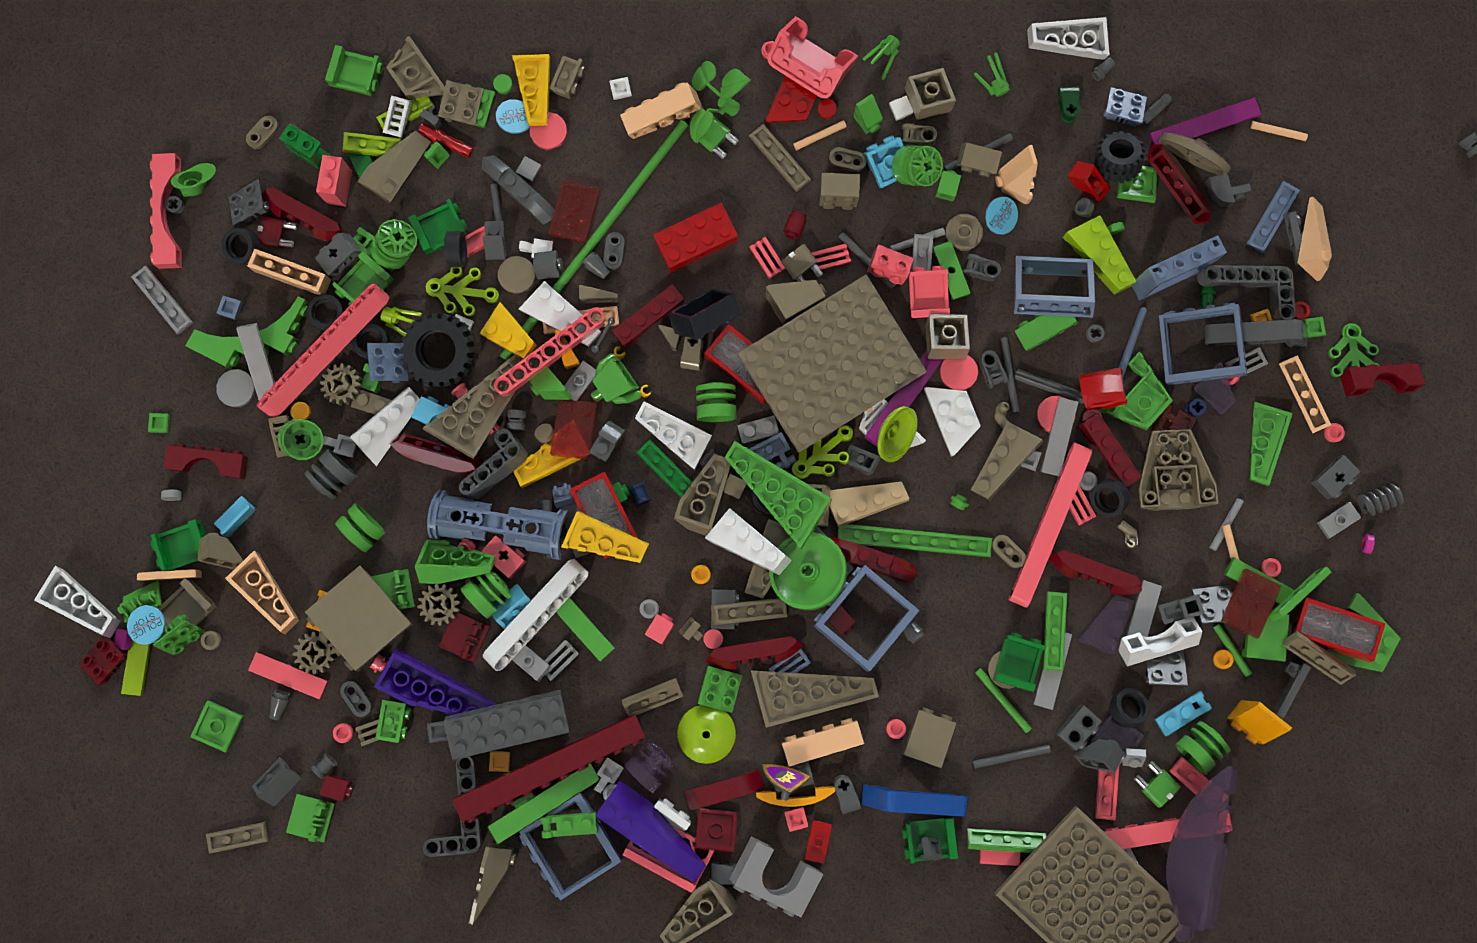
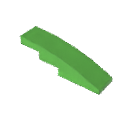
M570 597L556 611L600 662L615 649Z

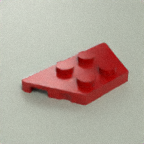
M785 76L765 122L807 121L817 95Z

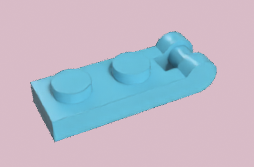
M1198 691L1155 718L1156 723L1165 736L1212 709L1209 702L1206 703L1202 691ZM1194 702H1197L1200 706L1196 710L1192 705Z

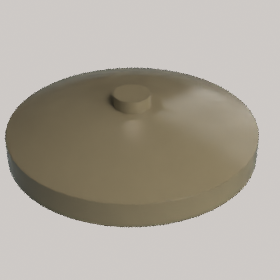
M1164 132L1158 140L1160 144L1164 145L1174 155L1207 172L1219 176H1227L1231 170L1230 165L1218 153L1208 147L1206 141L1200 138L1194 140L1183 135Z

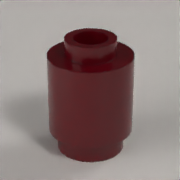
M792 210V213L789 214L783 229L787 238L796 240V238L801 237L807 221L805 213Z

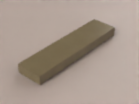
M764 124L749 135L750 139L796 192L811 181L810 177Z
M780 598L711 606L713 625L787 617L786 603Z
M1298 631L1283 640L1285 648L1340 685L1356 676L1354 669Z

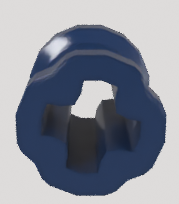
M1194 399L1185 405L1184 410L1188 417L1196 418L1202 415L1207 407L1202 399ZM1195 405V408H1198V411L1196 412V409H1193L1192 406Z
M644 482L628 488L635 499V506L651 501V498L647 496L644 489Z

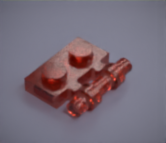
M1169 405L1159 416L1156 425H1153L1151 431L1165 430L1163 427L1167 420L1172 422L1168 430L1192 429L1197 418L1181 410H1178L1176 415L1171 414L1173 407Z

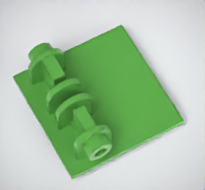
M408 569L371 576L400 610L415 607Z
M159 581L123 596V603L117 607V610L120 614L124 613L125 623L128 622L131 613L138 607L147 605L158 608L161 606Z
M179 614L172 622L168 623L170 629L165 625L161 638L153 646L175 655L182 652L184 647L190 642L199 639L200 635L205 631L188 622L189 618L187 615Z
M708 666L697 704L732 713L742 675Z
M297 794L286 833L308 838V841L324 842L335 803Z

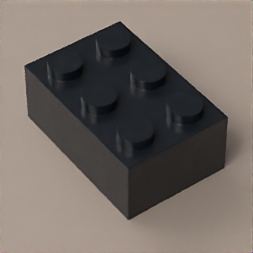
M710 289L668 313L674 333L683 337L693 338L694 340L704 338L705 334L718 330L721 325L732 322L735 317L741 314L735 294L717 289Z

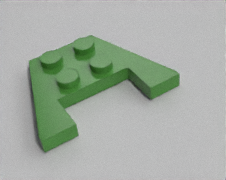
M1138 352L1127 366L1142 379L1126 396L1128 403L1113 408H1102L1098 411L1148 430L1173 400L1160 380L1158 381L1152 372L1153 370L1150 365L1144 360L1142 353Z
M1355 593L1348 609L1356 614L1386 623L1359 593ZM1386 623L1375 661L1371 663L1328 649L1325 650L1347 665L1383 672L1401 638Z

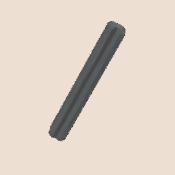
M1017 369L1014 374L1015 380L1073 401L1084 403L1081 391L1020 369Z

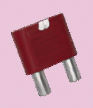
M262 216L257 229L260 245L281 248V246L293 248L294 241L283 240L285 228L296 230L298 224L286 222V219Z

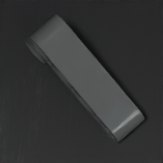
M503 428L496 432L494 439L500 450L461 481L459 491L469 499H480L526 461L528 457L527 451L519 439L509 430Z

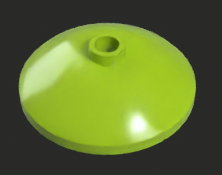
M906 406L897 408L882 423L878 434L877 448L883 460L895 462L910 448L917 431V415L913 409Z
M699 705L690 709L682 717L678 726L677 737L679 745L686 756L696 762L708 764L717 762L728 755L735 742L736 730L733 720L726 711ZM704 731H708L710 733L709 738L703 737L702 734Z

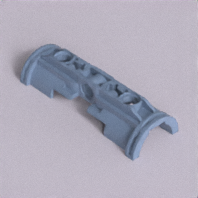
M438 490L433 496L427 519V531L431 539L440 540V537L459 540L470 538L485 541L486 533L491 532L503 534V544L525 547L526 551L549 554L552 559L561 560L560 535L562 525L566 518L569 517L570 511L560 509L556 513L538 509L527 510L510 507L508 514L491 512L492 504L451 496L448 495L449 491ZM455 511H460L461 519L456 522L453 521L452 514ZM476 514L479 517V521H476L475 524L473 521L466 519L467 516L475 517ZM514 520V523L522 525V533L520 532L521 529L513 527L511 530L508 524ZM535 523L536 531L529 534L526 530L527 525Z

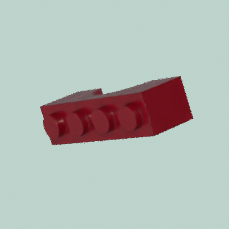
M673 285L669 286L612 330L613 335L624 349H627L640 339L653 324L669 316L668 313L685 304L684 298Z
M1409 362L1399 365L1388 363L1382 366H1375L1374 364L1365 367L1350 366L1340 376L1346 397L1364 396L1374 387V381H1382L1389 384L1397 393L1416 392L1425 384L1419 364H1409Z
M1099 413L1092 415L1077 425L1087 441L1093 444L1101 453L1113 479L1120 481L1127 488L1142 478Z
M179 443L166 447L164 469L188 473L197 462L211 460L218 467L221 476L245 479L248 457L243 455L242 451L231 450V453H224V449L212 448V451L205 450V447L195 445L191 449L186 448L185 444Z

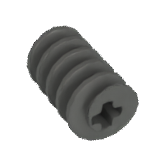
M1392 482L1378 489H1373L1371 492H1366L1364 495H1358L1357 502L1364 514L1368 512L1371 516H1374L1376 511L1382 513L1383 509L1389 510L1390 506L1394 508L1397 506V503L1402 505L1404 498L1399 485L1396 482Z

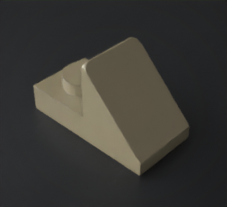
M658 325L672 350L677 351L681 335L675 334L671 327Z

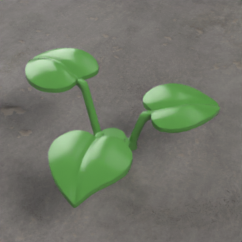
M705 61L696 70L692 79L693 88L701 91L707 85L720 98L717 103L719 109L709 108L707 111L700 109L694 114L690 122V134L695 143L698 144V141L712 127L714 123L712 112L722 115L727 113L730 116L738 113L740 104L731 97L751 81L740 70L732 69L724 76L722 80L723 87L720 88L721 93L709 83L716 76V67L712 62Z

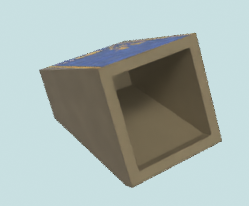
M816 280L773 284L766 287V299L782 325H785L826 299L825 288L822 284H818Z

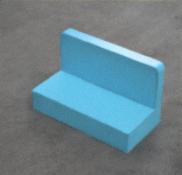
M241 496L214 524L221 530L220 534L222 536L230 537L256 509Z
M515 584L509 590L513 596L510 600L504 595L502 596L505 601L504 605L498 601L494 603L497 611L492 616L504 629L531 601L518 584Z

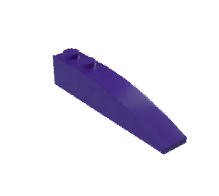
M395 648L374 686L409 705L425 707L433 711L438 710L450 715L497 705L447 674Z
M619 781L595 816L663 863L696 882L706 864L683 840L668 820L654 807L655 805L622 781Z

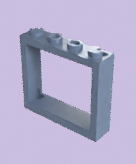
M1215 236L1147 268L1136 279V283L1132 285V288L1140 301L1198 274L1201 270L1214 264L1227 252L1219 236ZM1158 268L1159 271L1153 272V269Z
M1016 256L1014 269V314L1093 318L1095 307L1093 259ZM1022 274L1087 277V297L1022 294Z
M1224 303L1221 307L1207 305L1203 306V309L1200 310L1186 308L1183 309V312L1169 311L1164 313V315H1159L1167 385L1247 376L1241 312L1238 304ZM1234 314L1240 366L1173 374L1168 323Z
M864 565L862 568L857 567L851 574L854 578L849 583L845 582L839 596L827 605L829 608L825 613L821 611L814 619L816 621L814 627L864 670L869 672L919 610ZM864 575L907 609L906 613L867 660L824 625Z
M580 792L544 816L557 815L574 803H577L582 813L594 811L583 793ZM540 818L519 831L522 844L528 846L531 851L529 855L532 861L539 864L541 876L545 881L548 879L551 884V892L560 900L622 861V857L597 818L598 833L596 836L611 860L564 889L530 831L541 825Z

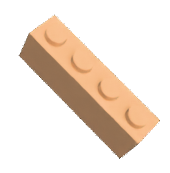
M254 249L247 265L256 273L317 295L326 294L331 279L323 273Z
M1298 355L1279 363L1312 433L1331 426Z
M852 718L842 720L841 725L835 727L833 724L822 726V731L815 732L814 729L803 732L804 736L796 738V735L786 737L785 742H782L788 766L864 744L858 721H853Z

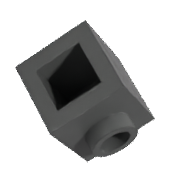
M556 250L534 253L533 269L537 279L560 277L563 261L562 258L558 257Z

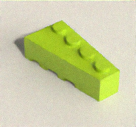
M1101 216L1066 232L1062 237L1082 259H1093L1094 272L1114 295L1136 283L1132 272Z

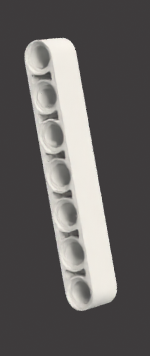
M571 559L555 574L485 650L483 658L495 671H500L507 666L586 580L588 571L578 561Z

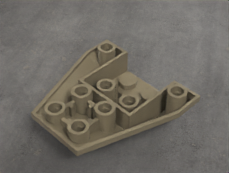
M1191 429L1152 431L1138 488L1140 508L1153 511L1180 510L1219 504L1216 483Z

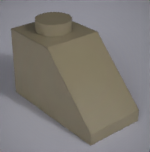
M208 533L199 540L197 561L235 569L243 562V559L228 538L222 537L218 533Z

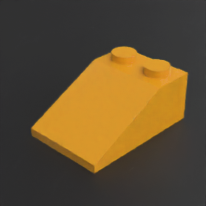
M1241 700L1227 718L1231 721L1230 725L1239 732L1241 730L1247 734L1246 738L1253 744H1266L1292 729L1291 726L1261 702Z

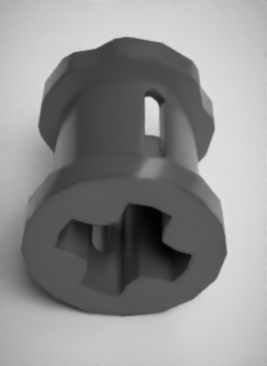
M325 753L316 765L311 766V769L319 778L324 779L325 774L333 767L338 766V763L331 755Z

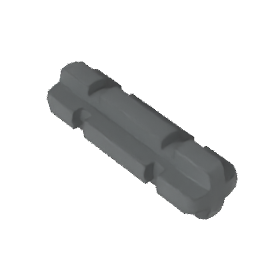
M1166 93L1144 112L1143 123L1148 124L1171 103L1172 97Z

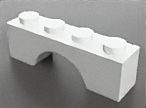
M1194 617L1179 620L1168 630L1156 636L1144 637L1139 632L1121 638L1119 653L1126 665L1130 666L1199 645L1202 630Z

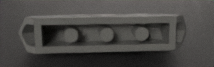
M496 156L483 157L481 169L540 223L545 224L553 220L556 210L540 194Z

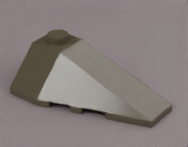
M714 454L679 500L674 519L688 530L705 536L711 531L731 466L725 457Z
M494 842L486 846L479 872L483 876H480L476 890L479 894L475 896L469 924L476 922L510 865H514L516 853H513L514 847Z

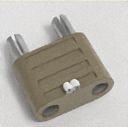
M805 244L798 247L781 261L794 281H805L802 275L810 269L813 270L818 278L823 275L816 265L818 262Z

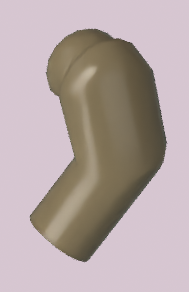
M1007 402L999 403L994 414L995 420L1002 429L1009 422L1006 418L1007 410H1009Z
M1122 520L1117 528L1125 533L1126 545L1129 548H1133L1138 544L1137 530Z

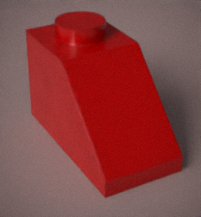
M1077 161L1067 175L1075 187L1098 203L1101 202L1110 189L1095 165Z

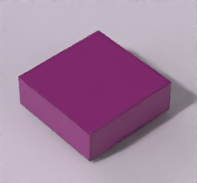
M116 629L114 644L119 649H131L132 639L128 634V630Z

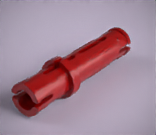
M424 122L419 127L418 133L428 137L432 142H438L470 158L473 147L443 133V130L435 129Z

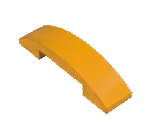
M814 787L815 795L789 797L787 801L776 798L775 790L756 792V797L767 803L779 806H804L827 798L835 792V787Z

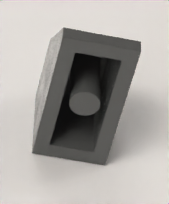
M1098 739L1075 752L1074 757L1083 767L1115 773L1124 752L1116 741Z

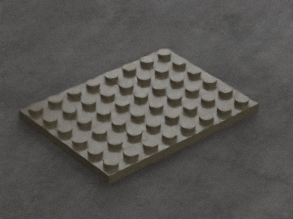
M867 275L859 278L737 354L798 453L927 372Z
M1077 806L1065 816L995 891L996 896L1047 943H1169L1194 916Z

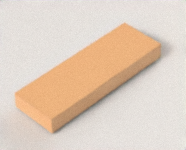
M196 569L139 572L137 574V580L139 581L202 578V571Z

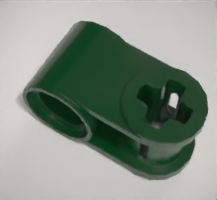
M1059 87L1058 95H1060V101L1058 103L1060 105L1061 120L1067 124L1073 123L1080 112L1079 87Z

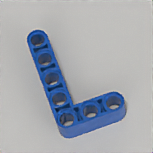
M863 784L861 805L889 812L966 816L968 796L893 790L881 786Z

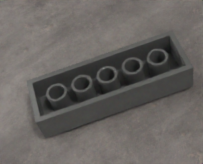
M561 690L445 716L444 727L452 760L569 733V724Z

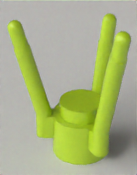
M385 307L381 313V321L386 322L387 327L392 328L404 337H406L407 333L394 324H397L399 320L412 323L414 320L403 317L401 314L422 315L420 312L398 309L396 307Z

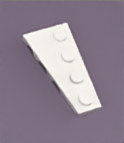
M545 281L519 308L525 314L546 323L556 330L559 329V331H562L582 316L578 310ZM580 325L576 328V332L578 333H584L586 331V327L584 325ZM598 329L581 343L589 347L601 334V331Z
M407 387L350 436L376 466L390 448V443L397 438L411 418L420 399L410 387Z
M643 402L635 417L640 424L691 468L696 469L712 435L646 402Z

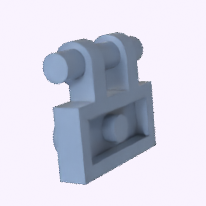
M782 432L749 449L768 461L779 456L781 461L774 465L781 469H787L796 462L794 455L786 458L784 454L790 450V447Z

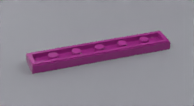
M1254 97L1152 132L1149 136L1152 144H1160L1158 140L1164 132L1195 139L1259 117L1261 112Z
M927 350L925 351L920 361L927 372L894 394L865 435V439L877 446L879 430L887 416L897 408L911 406L943 359H928Z

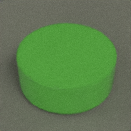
M501 74L494 79L493 85L498 93L507 94L512 90L513 83L509 76Z
M1123 222L1107 226L1111 235L1125 230Z

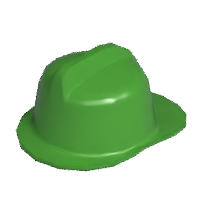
M210 163L196 165L173 176L171 184L175 188L180 189L184 197L199 195L204 191L207 181L215 175L216 168Z

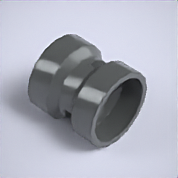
M1476 132L1458 143L1461 148L1466 150L1468 158L1477 154Z
M508 410L507 417L509 422L506 423V429L509 431H525L524 419L527 412Z

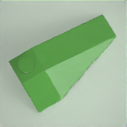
M426 540L415 564V570L419 583L440 584L491 573L495 556L477 550H465L464 546L459 545L456 547L450 545V542L445 540Z

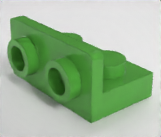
M382 700L375 739L396 743L406 739L408 727H405L406 719H410L411 716L409 704Z

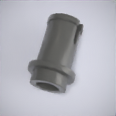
M1108 57L1098 67H1094L1091 73L1092 77L1097 81L1103 80L1105 75L1115 67L1114 60Z

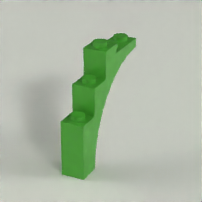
M298 296L291 308L279 320L259 331L267 356L269 353L267 349L269 347L287 356L296 351L298 339L292 335L298 332L300 320L307 315L309 303L305 299ZM195 329L185 345L229 369L238 364L240 353L244 355L239 337L208 335Z

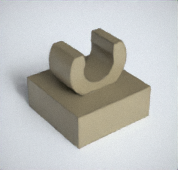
M691 617L678 631L687 640L693 636L699 641L703 636L698 631L701 625Z

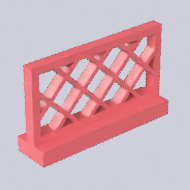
M671 825L682 838L689 839L691 848L695 852L693 845L695 837ZM630 840L623 856L693 893L702 873L696 882H693L650 853L643 851L644 849L634 846V842ZM709 850L707 857L701 859L706 866L714 851Z

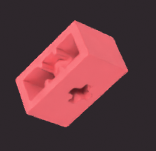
M495 535L481 552L495 556L493 565L508 578L512 579L527 562L523 559L525 555L516 548L514 551L509 545L503 544L504 536L499 538ZM502 552L507 553L509 557L507 560L502 559Z
M664 613L661 616L656 614L645 635L664 645L675 626L672 623L673 619Z

